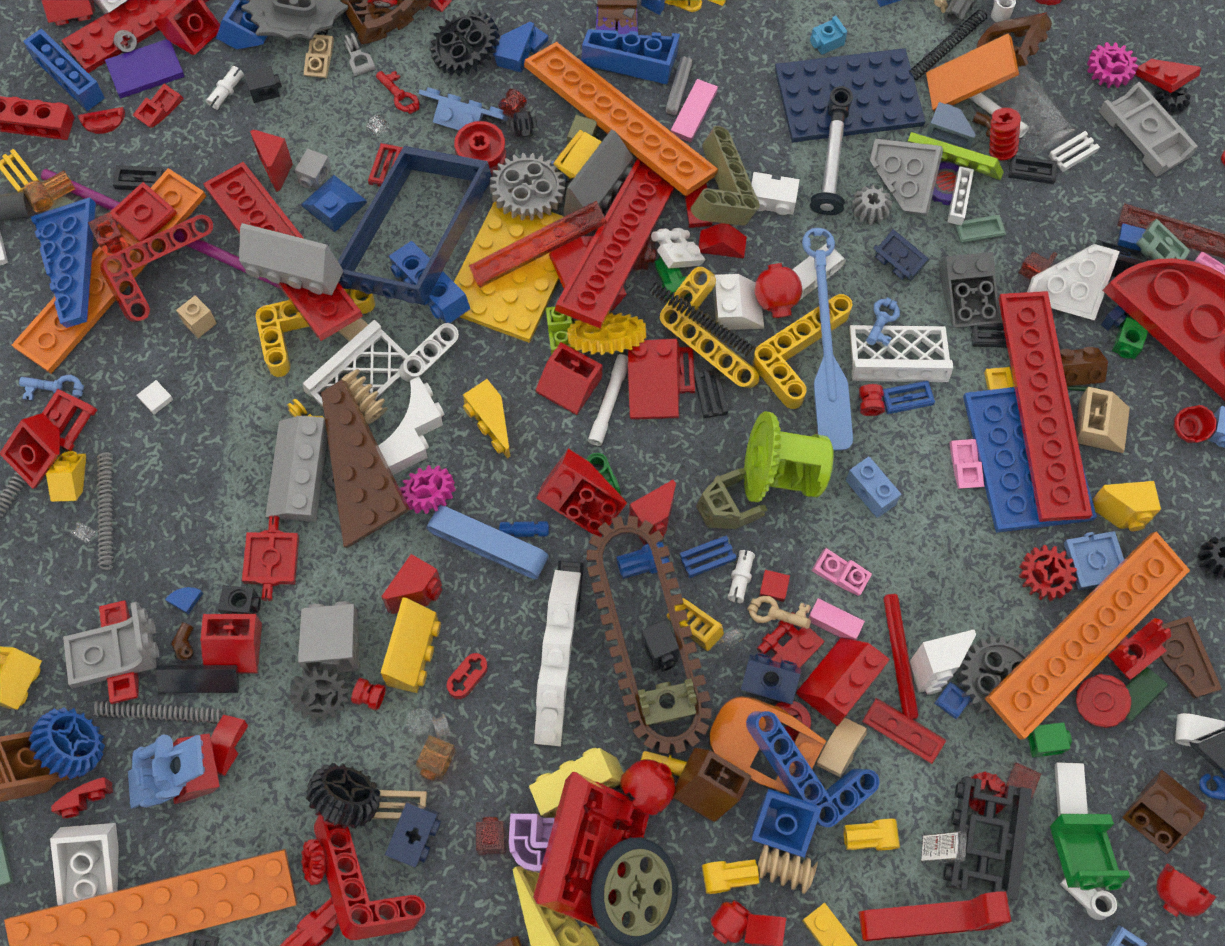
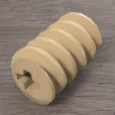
M356 369L345 375L342 380L346 381L367 424H371L387 411V407H381L385 399L375 400L379 392L375 391L370 394L369 391L373 385L363 386L366 377L363 376L357 379L360 370Z
M764 844L757 867L761 879L768 872L770 873V882L773 883L779 876L781 886H784L790 880L791 890H795L801 884L802 894H805L812 884L818 861L811 867V859L807 857L801 864L800 856L794 855L790 860L789 852L784 851L779 856V849L773 848L769 852L768 845Z

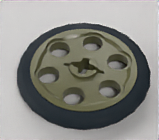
M638 837L620 841L610 848L599 861L591 884V905L598 926L615 943L623 946H641L654 940L669 924L676 908L678 898L676 870L667 853L652 840ZM646 857L648 867L645 872H642L640 862ZM623 862L626 866V871L620 878L617 868ZM659 879L661 890L658 894H655L653 885ZM637 887L638 892L635 893L633 896V891H635ZM614 889L617 899L614 904L610 905L608 895ZM650 906L653 914L651 919L646 921L644 913L646 908ZM628 911L630 914V922L626 927H624L622 924V916L625 912Z

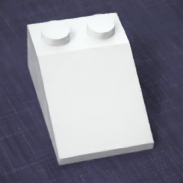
M116 823L60 827L50 838L57 904L61 905L117 891L119 848Z

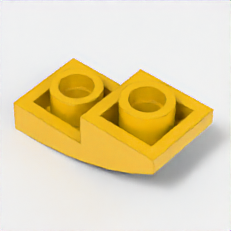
M584 132L559 170L574 178L601 144V141Z

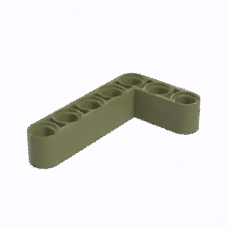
M714 126L704 140L702 148L707 160L718 168L714 178L719 190L704 189L692 205L691 212L702 221L747 225L759 209L760 204L729 131L724 127Z

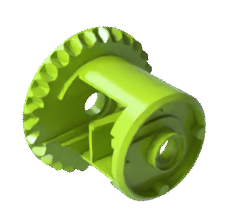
M762 412L752 428L745 455L744 470L747 474L744 475V489L747 499L751 502L762 501V497H765L769 487L801 491L804 496L814 498L823 494L828 486L833 468V446L829 437L819 434L805 436L781 432L776 415L772 412Z

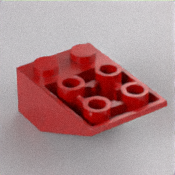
M569 448L542 483L536 497L591 534L599 537L602 534L598 528L605 522L610 526L613 522L612 519L616 518L627 504L623 497L589 461Z

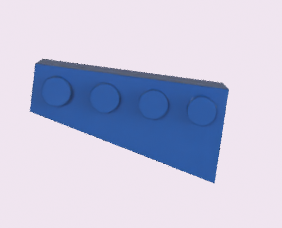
M588 29L582 44L581 61L590 67L668 84L678 53L680 34L672 33L671 37L661 36V33L652 32V36L638 35V32L629 31L627 34H618V31Z

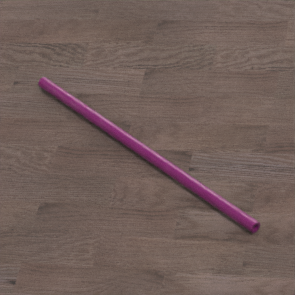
M44 169L41 173L42 180L81 198L86 199L90 197L97 205L111 211L120 203L48 169ZM176 231L173 234L177 242H183L184 235L182 232ZM201 239L186 245L246 273L245 268L239 261V257ZM260 276L257 278L281 289L277 283H273L267 278Z

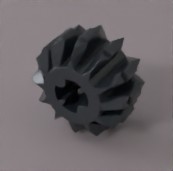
M1215 536L1209 542L1201 545V551L1198 553L1197 558L1203 560L1199 563V567H1206L1208 569L1206 575H1210L1213 572L1215 580L1222 577L1225 578V537L1218 539Z

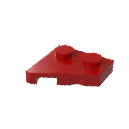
M1150 59L1138 66L1135 76L1172 93L1198 77L1201 67Z

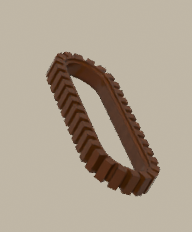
M628 516L627 525L624 526L622 517H616L612 519L614 529H611L606 522L598 528L603 538L595 534L592 535L589 544L597 548V550H587L586 560L587 562H597V565L587 567L591 579L599 576L601 581L591 583L594 594L603 592L605 594V597L596 599L598 609L609 608L610 613L600 615L603 626L613 624L614 627L612 630L605 631L607 642L614 640L618 642L617 646L609 648L611 658L622 656V662L613 664L616 674L626 672L627 678L618 680L620 690L631 689L632 694L622 696L624 706L635 704L636 710L627 713L629 723L637 720L640 721L641 725L633 729V732L638 739L647 733L649 736L645 740L644 745L650 749H653L656 742L659 741V752L669 754L670 744H674L676 753L686 751L684 740H687L692 747L700 741L694 734L695 731L706 734L709 725L700 720L701 718L711 719L712 708H701V703L711 699L708 691L698 693L697 686L706 684L704 674L693 676L692 670L702 667L699 658L693 660L688 658V654L697 652L695 642L685 644L683 638L692 636L690 626L680 628L679 622L688 620L686 610L675 611V606L683 605L682 595L680 593L671 596L670 593L672 590L679 589L677 577L666 579V575L675 572L673 563L671 561L662 564L661 559L670 557L668 545L660 548L657 547L658 544L664 541V537L659 530L650 535L654 528L650 522L645 520L639 528L638 517ZM621 534H633L641 537L648 543L652 551L687 679H692L697 700L695 705L696 714L691 726L678 736L666 737L657 734L649 725H646L645 717L642 714L636 681L603 561V554L607 544Z

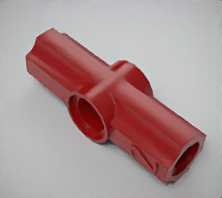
M332 897L317 911L314 910L306 915L297 925V930L286 938L280 946H321L325 943L339 925Z

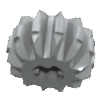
M874 184L870 189L864 186L861 191L855 193L854 200L852 201L851 206L854 209V217L861 216L860 222L866 219L869 225L873 224V221L880 224L883 219L889 216V210L892 207L889 193H883V187L879 190L875 189Z

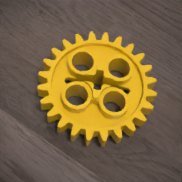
M613 312L608 314L601 329L576 320L575 324H570V328L567 329L568 344H570V347H575L576 351L582 350V353L591 351V354L600 352L603 355L605 352L614 354V351L632 350V346H639V343H643L646 338V323H643V319L638 320V316L631 317V314L622 316V313L613 315Z

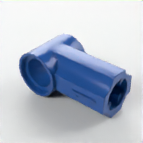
M663 542L657 545L658 548L664 546ZM648 544L644 545L641 550L616 557L623 579L645 572L657 573L652 551ZM669 558L661 559L662 564L670 562Z

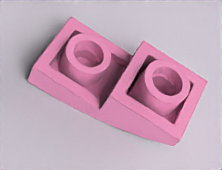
M827 548L821 552L811 570L822 578L858 596L861 595L872 573L854 561L850 560L847 562Z

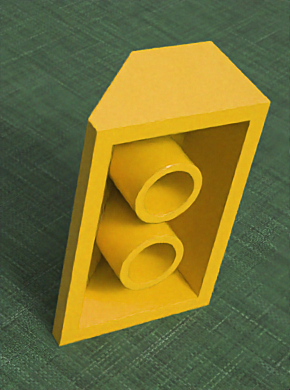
M402 598L381 669V675L388 687L418 693L419 686L423 687L426 681L427 671H424L426 661L430 662L432 659L434 646H431L433 637H438L441 622L438 621L436 612L407 598Z

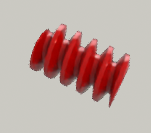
M1000 108L992 114L989 154L998 160L1011 159L1018 152L1021 116L1012 108Z

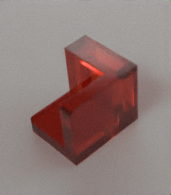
M1032 252L1027 256L1018 273L1031 280L1033 276L1050 268L1058 254L1053 252L1050 258L1046 259Z

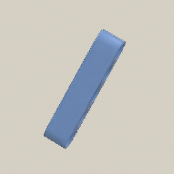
M442 505L438 506V511L434 512L426 527L429 532L532 579H538L549 557L545 551Z

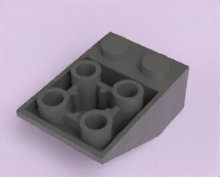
M993 252L946 256L939 260L940 279L952 327L1001 323Z

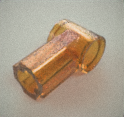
M62 171L43 182L38 180L29 182L24 186L23 192L34 211L44 212L52 207L54 200L74 190L75 187L66 172Z

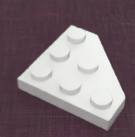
M1093 244L1033 276L1027 292L1048 291L1051 308L1095 320L1105 293L1102 290L1108 285L1120 251Z

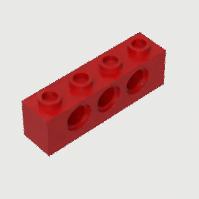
M0 96V132L68 140L75 119L68 105L61 102L50 103L37 99L26 100L19 97Z

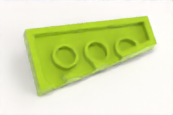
M913 132L909 136L908 142L942 146V161L947 160L958 166L974 169L976 172L998 180L1002 178L1004 172L997 158Z

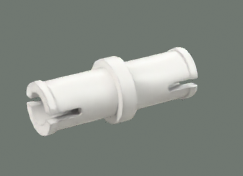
M232 66L226 76L216 83L217 87L206 99L209 106L217 99L212 107L218 110L227 96L233 94L234 87L244 77V73L241 70L234 77L238 68Z
M745 550L739 551L736 569L731 574L733 580L727 597L732 602H735L736 598H738L737 603L744 601L747 583L751 581L752 575L750 571L753 559L755 558V554L751 551H747V556L745 555Z

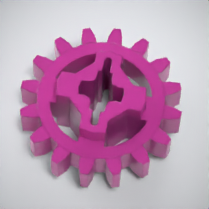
M1106 42L1104 47L1098 45L1096 50H1092L1087 65L1090 66L1088 73H1094L1092 79L1098 78L1100 80L1099 85H1102L1104 82L1107 83V88H1110L1112 84L1119 88L1121 83L1126 86L1129 80L1133 79L1138 65L1135 64L1137 57H1131L1133 51L1126 52L1125 45L1119 48L1116 42L1113 46Z
M428 465L424 471L418 468V473H410L411 479L403 480L404 487L400 488L410 510L414 509L416 514L421 510L428 514L432 508L435 512L438 511V506L440 504L446 506L445 500L452 499L451 492L456 491L452 475L449 474L446 468L441 470L438 465L434 469Z

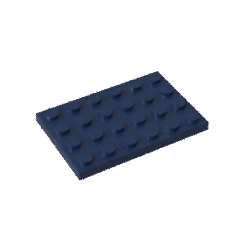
M906 48L775 64V73L791 142L829 138L831 117L828 114L827 106L831 91L838 86L847 87L853 93L849 116L845 118L843 136L924 126L925 118L913 74L909 72L911 66Z

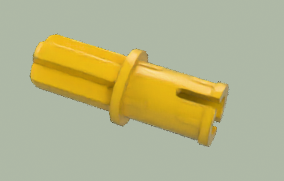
M644 751L641 760L651 759L666 764L671 769L672 775L679 777L687 763L671 758L672 755L670 754L667 757L649 751Z

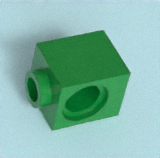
M1126 317L1119 328L1112 351L1118 353L1123 358L1135 360L1143 348L1148 331L1136 320Z
M1064 722L1038 725L1027 736L1032 758L1064 754L1070 749L1072 744L1071 734L1069 730H1066Z

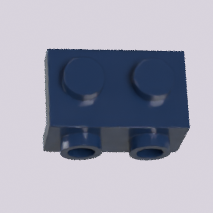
M894 229L879 246L875 245L873 247L877 253L874 257L883 265L887 263L894 267L892 272L901 280L906 277L912 281L930 260Z

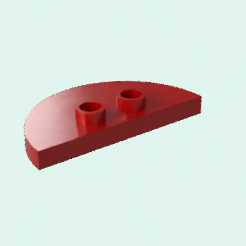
M1170 258L1139 263L1116 276L1102 291L1225 401V275L1197 262Z

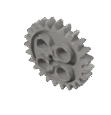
M522 153L520 159L513 155V161L505 158L504 165L498 163V170H493V177H490L492 201H497V208L503 207L504 214L511 211L512 218L519 214L521 215V220H524L525 216H529L530 220L533 221L534 215H538L542 219L543 212L551 215V208L557 210L558 203L563 202V196H565L563 172H558V168L555 165L551 167V159L543 162L542 155L535 159L534 153L530 155V158H526V155Z

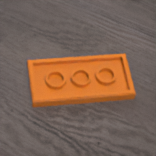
M1006 34L926 72L932 109L936 111L939 102L955 105L1018 76L1019 71L1012 37Z

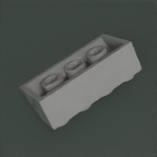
M243 223L240 227L239 261L248 275L254 278L264 277L273 283L283 282L296 289L302 287L319 295L322 293L333 294L343 269L327 244Z
M296 416L279 421L266 518H269L271 515L274 517L275 515L283 520L316 522L328 439L326 423L323 417Z

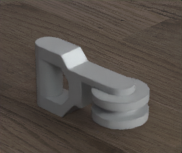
M351 33V38L345 35L344 44L351 58L349 65L354 77L375 70L370 54L361 52L355 35ZM357 60H367V63L355 66Z

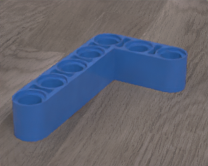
M754 711L747 717L746 727L791 796L825 809V817L823 820L820 817L818 818L817 826H834L878 789L880 784L879 777L874 771L856 768L850 770L825 790L774 713ZM761 717L766 721V726L763 730L759 727ZM777 739L781 743L778 753L774 750V743ZM792 762L796 766V770L793 775H791L789 772V767ZM862 775L865 777V785L863 787L860 785ZM809 785L811 792L810 795L806 798L804 790L805 787ZM844 791L846 798L845 801L841 803L840 794Z

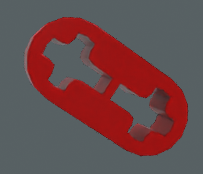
M479 653L470 654L449 677L447 689L451 697L455 699L465 698L485 676L488 665L483 655ZM472 661L474 663L481 661L480 666L482 669L480 671L475 669L469 675L468 673L471 670L470 663ZM464 678H467L463 683L465 689L463 691L458 689L455 692L453 683L455 681L460 683Z

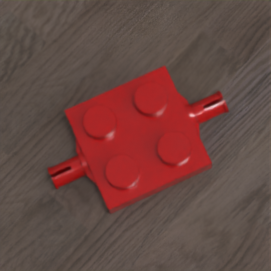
M273 515L269 516L268 530L246 533L242 582L243 584H259L263 586L261 598L263 601H267V599L272 601L273 586L280 584L295 585L299 535L298 533L279 531L280 517L275 515L274 517Z

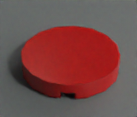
M1100 674L1090 679L1088 678L1081 684L1077 691L1076 703L1078 711L1085 721L1095 727L1109 728L1117 726L1126 719L1131 708V697L1129 690L1122 681L1114 676Z

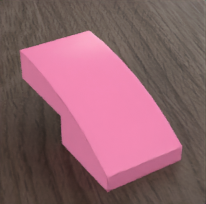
M976 439L949 442L958 489L984 487L982 463L978 461Z

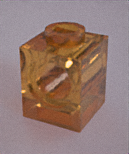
M429 735L415 764L417 769L421 771L419 775L431 781H434L435 778L443 780L456 751L454 745Z

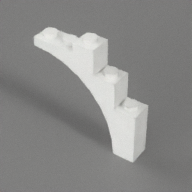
M555 570L548 601L542 663L537 684L534 744L561 746L569 663L580 589L581 573Z

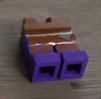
M597 0L595 30L615 31V27H618V34H627L629 31L638 32L637 0Z

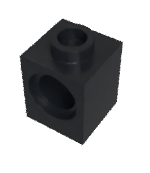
M271 66L245 72L254 103L280 97L278 88L282 87L278 74L274 75Z
M222 586L218 606L220 614H255V612L258 613L260 611L261 598L258 597L254 588ZM247 599L244 606L235 607L239 600Z

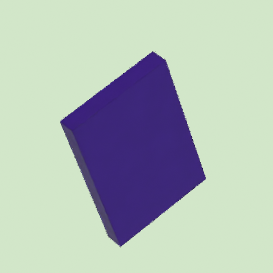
M167 39L105 60L120 99L185 77L173 46Z

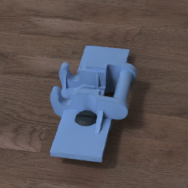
M161 735L154 743L147 747H139L134 750L132 769L128 771L131 809L139 806L147 808L160 805L178 796L187 782L203 775L205 767L202 763L204 754L201 750L203 741L200 735H195L174 747L170 736Z

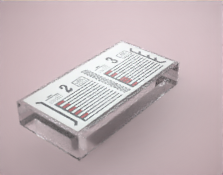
M954 831L923 835L921 862L936 864L965 861L967 833Z

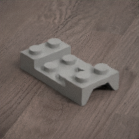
M1140 82L1136 83L1124 96L1112 103L1108 99L1104 101L1099 111L1113 128L1119 126L1145 155L1142 161L1156 177L1192 157L1198 147Z

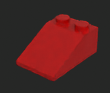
M677 339L644 340L643 343H639V346H632V350L628 349L630 419L679 418L680 348Z

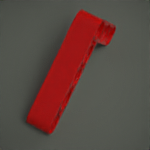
M197 215L102 260L100 264L101 273L124 316L129 321L138 322L144 320L150 312L149 305L131 271L210 234L213 230V222L208 216ZM196 221L203 222L205 225L204 233L196 230ZM175 230L182 232L184 235L182 243L174 239L173 233ZM153 240H157L162 244L163 248L160 253L152 249ZM132 250L139 252L141 256L139 263H135L130 259L129 255ZM108 261L117 262L119 265L117 273H112L108 270ZM121 282L127 283L130 286L131 291L129 295H124L120 292L119 285ZM133 304H137L142 308V315L140 317H135L131 313Z
M318 815L314 823V832L316 839L325 851V873L342 934L349 940H360L413 930L425 913L426 906L424 901L416 895L369 901L349 827L347 826L344 829L340 824L334 826L333 822L324 821V817ZM380 915H382V916H384L385 918H387V920L382 919V918L380 917ZM353 919L359 921L360 924L355 923Z
M1005 891L981 894L967 901L872 909L858 912L863 941L990 930L1012 922L1007 893Z

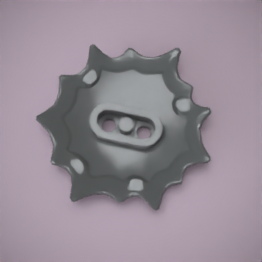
M249 0V3L242 5L241 8L252 15L250 20L259 27L255 33L257 36H277L286 40L301 37L312 40L316 33L333 28L334 21L348 10V5L340 0Z

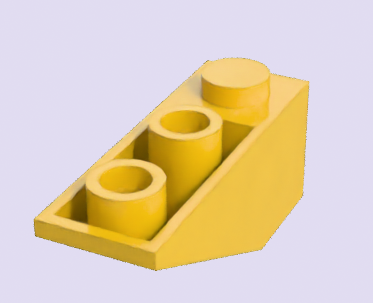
M486 379L463 394L465 403L463 408L470 418L473 416L478 421L477 426L484 436L488 434L493 440L491 444L497 453H503L506 458H509L510 450L502 397L489 380Z

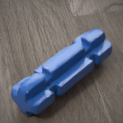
M538 521V524H534V522H514V524L501 522L499 530L506 534L514 535V537H534V534L548 536L549 524L546 521Z

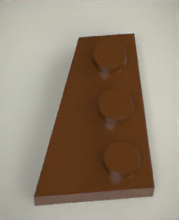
M1188 616L1162 624L1164 629L1169 628L1171 630V637L1161 644L1167 651L1159 658L1192 697L1196 699L1221 691V685L1192 617Z

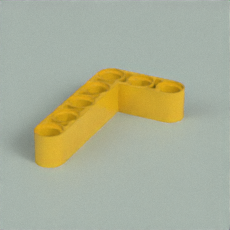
M704 267L694 268L675 292V296L679 295V299L683 298L684 301L685 295L692 293L691 307L695 306V309H698L714 288L716 277L713 272ZM702 274H707L706 283L699 285V277ZM674 302L670 306H668V303L665 305L660 313V321L665 327L735 384L744 388H753L758 384V371L712 333L705 330L700 324H697V321L693 322V318L689 319L691 311L687 316H684L686 310L680 314L683 306L679 311H676L679 303L673 309ZM673 312H677L678 318L675 323L671 324L669 317ZM694 326L696 333L692 338H688L687 331L690 327ZM709 341H713L714 349L707 353L705 345ZM730 355L733 360L730 367L725 368L723 360L726 356ZM749 370L751 379L747 383H743L741 376L744 371Z
M344 289L361 310L362 314L371 312L374 309L375 299L372 293L366 294L358 290ZM367 297L365 300H359L360 298ZM290 300L262 306L256 312V322L264 360L270 373L276 377L285 376L290 370V361L283 332L309 327ZM296 313L295 316L288 317L290 314ZM277 339L276 342L269 343L271 340ZM282 360L279 364H273L275 361Z
M838 294L828 300L831 331L848 320L852 308V300L847 295ZM819 307L760 344L754 352L753 367L781 402L790 409H797L803 404L807 390L803 381L786 361L822 338L821 323L817 321L820 320ZM836 308H842L844 311H839ZM798 332H804V333H806L807 335H806V336H802V335L798 334ZM784 344L788 348H781L779 345ZM759 357H767L769 360L763 361ZM780 374V375H782L784 378H783V379H778V378H776L774 375ZM790 392H795V393H797L799 396H798V397H793V396H791L789 393H790Z

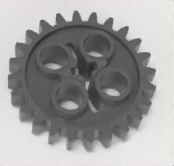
M990 636L986 641L982 638L977 642V645L973 644L969 647V651H967L964 657L965 660L960 665L964 670L957 673L958 677L964 678V681L958 684V687L966 688L967 691L962 694V697L970 696L971 700L968 706L976 704L978 706L977 714L986 711V719L993 717L995 714L996 722L1002 720L985 698L1001 683L1000 681H1003L1012 672V666L1016 668L1031 653V651L1022 652L1024 644L1015 647L1013 638L1005 643L1004 636H1000L997 640ZM987 657L994 660L995 667L988 663ZM981 680L988 685V691L981 687Z

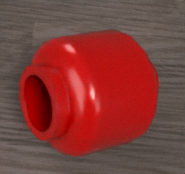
M733 900L732 903L728 901L723 902L711 918V925L715 929L712 934L724 944L728 941L739 943L746 934L750 911L736 900Z

